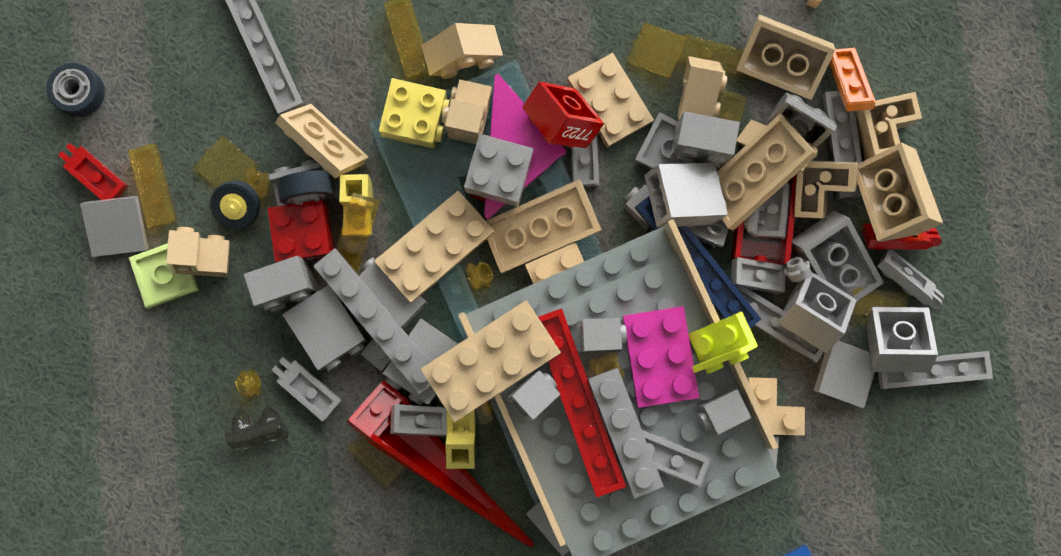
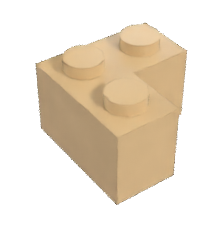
M454 23L421 45L429 75L441 76L442 79L452 78L457 75L458 70L470 66H478L479 69L488 68L494 64L493 61L503 56L494 25Z
M688 56L682 82L683 92L678 109V120L684 111L718 118L721 103L717 102L719 92H724L727 82V76H724L725 71H723L720 62Z
M459 79L458 88L453 87L450 106L444 107L442 123H444V129H446L449 139L472 144L477 143L478 136L483 134L492 98L491 86Z
M916 92L875 100L874 109L855 111L858 136L864 160L899 144L900 140L897 129L911 126L922 119Z
M810 161L802 173H797L794 217L824 218L827 216L828 191H856L858 163Z
M177 227V231L169 230L166 265L171 274L228 277L229 240H225V237L219 235H208V239L200 237L199 232H194V229L189 227Z
M747 377L772 434L805 436V407L777 406V378Z

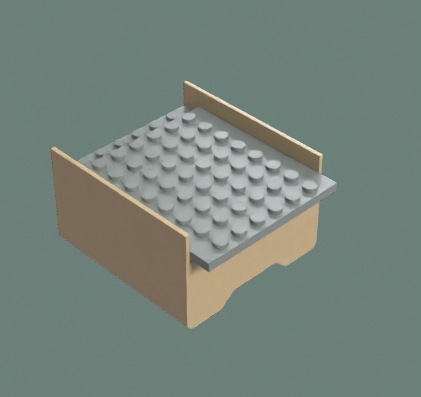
M674 219L668 221L657 230L587 261L583 260L576 242L525 264L533 285L467 314L464 312L458 314L467 336L470 337L525 300L528 301L537 317L562 308L587 379L618 368L643 431L711 458L700 488L658 471L664 487L634 498L618 456L614 453L626 487L596 498L560 395L534 420L525 422L505 399L531 374L539 370L542 374L547 373L553 378L548 362L494 396L560 546L567 543L572 556H608L780 477L767 449L773 450L778 448L777 442L740 362L731 365L730 361L727 360L722 362L724 367L715 372L707 374L705 369L696 372L695 376L699 398L637 408L626 343L622 344V349L618 351L581 352L580 321L583 319L620 318L621 325H623V315L684 306L688 334L720 321ZM690 341L693 364L695 366L700 361ZM737 389L751 419L719 435L711 434L710 430L705 431L698 419V414L701 413L698 405L728 390ZM602 418V421H603V424H604V426H605L607 435H608V437H609L611 446H612V448H614L613 443H612V441H611V438H610V436H609L608 430H607L606 425H605V423H604V420H603V418Z

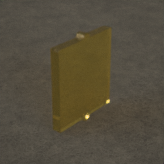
M644 22L637 39L633 40L634 46L627 59V63L670 79L677 62L681 61L680 55L687 37Z
M222 135L210 149L205 150L206 154L193 168L217 188L224 182L232 180L246 183L247 177L258 164Z

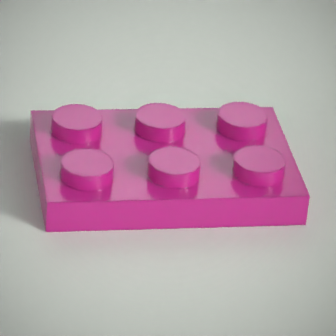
M684 306L623 315L622 322L626 326V346L636 407L640 408L699 398L696 376L692 370L694 364Z

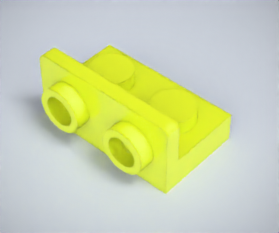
M743 312L688 334L700 363L692 367L694 373L704 369L707 374L723 368L722 362L727 360L730 361L731 365L749 358L748 351L758 347Z

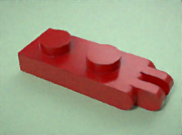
M68 143L66 148L73 155L70 157L63 151L58 154L65 161L63 167L101 200L119 198L128 188L124 181L83 146L77 149L74 145Z
M864 224L862 229L868 249H929L932 246L940 245L942 242L936 228L929 229L918 235L882 242L877 241L872 224Z

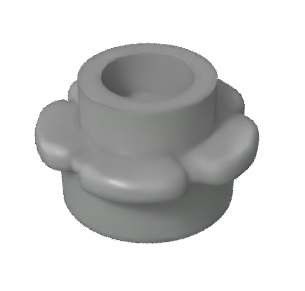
M801 257L789 260L786 264L787 267L784 269V274L788 275L792 282L806 279L811 274L809 260L802 259Z

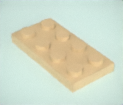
M780 113L717 172L728 213L727 216L722 218V221L731 230L736 229L818 155L783 114Z
M576 180L486 221L494 230V234L487 240L501 273L510 271L602 231L581 180Z
M457 191L374 262L412 304L494 234V230L465 197Z
M525 300L422 367L421 371L453 421L456 422L561 352L528 301Z

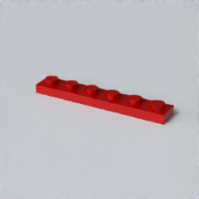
M562 308L538 316L561 352L549 360L548 365L557 384V390L560 393L563 407L596 498L625 488L626 485Z

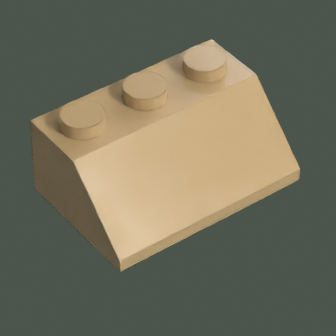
M759 14L736 70L812 100L835 52V46L833 43Z
M901 142L858 164L857 183L877 241L882 242L918 235L943 224L916 149Z

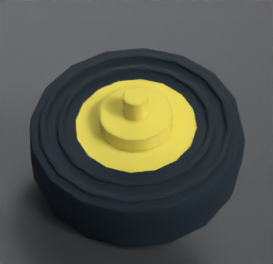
M232 180L224 182L214 190L210 198V209L213 217L226 228H245L253 223L260 213L261 202L258 193L252 186L243 181Z

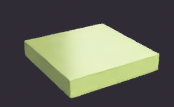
M168 243L129 257L138 288L147 309L199 291L195 275L171 274L166 265Z

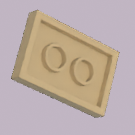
M613 53L567 77L566 81L570 88L577 89L605 123L598 134L607 148L654 121Z
M312 104L281 114L275 122L286 136L292 138L303 148L307 155L315 159L323 167L324 171L334 178L364 165L369 158Z

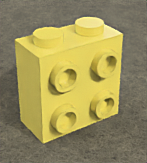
M392 78L379 127L381 136L435 149L436 142L442 141L444 126H441L444 107L450 106L446 90Z

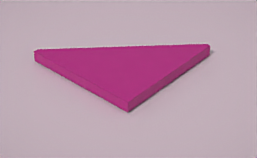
M496 74L494 79L490 137L533 148V158L524 186L525 189L566 153V150L562 145H551L543 139L541 131L529 121V116L522 108L524 102L502 77ZM486 199L484 214L486 220H489L506 204Z

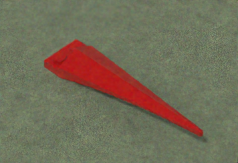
M385 380L377 386L348 419L347 424L366 438L369 444L526 546H534L526 534L494 502L466 469L446 468V446L437 436L390 434L391 406L394 404H411Z

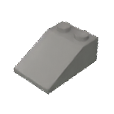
M787 92L779 100L764 124L767 126L781 113L791 122L807 143L815 145V147H818L837 127L824 111L808 106L802 98Z
M833 211L792 238L793 249L798 257L809 260L811 272L857 301L884 283L850 218Z

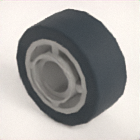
M65 63L57 67L50 74L47 81V95L50 102L60 111L74 117H84L94 113L101 106L105 97V86L101 77L87 66L79 63ZM79 85L78 92L73 95V89Z
M302 171L285 175L277 180L279 201L285 205L294 203L302 205V202L313 200L318 202L320 199L326 200L333 195L328 172Z

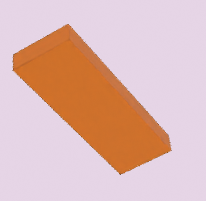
M835 49L829 64L846 111L874 109L876 101L856 49Z

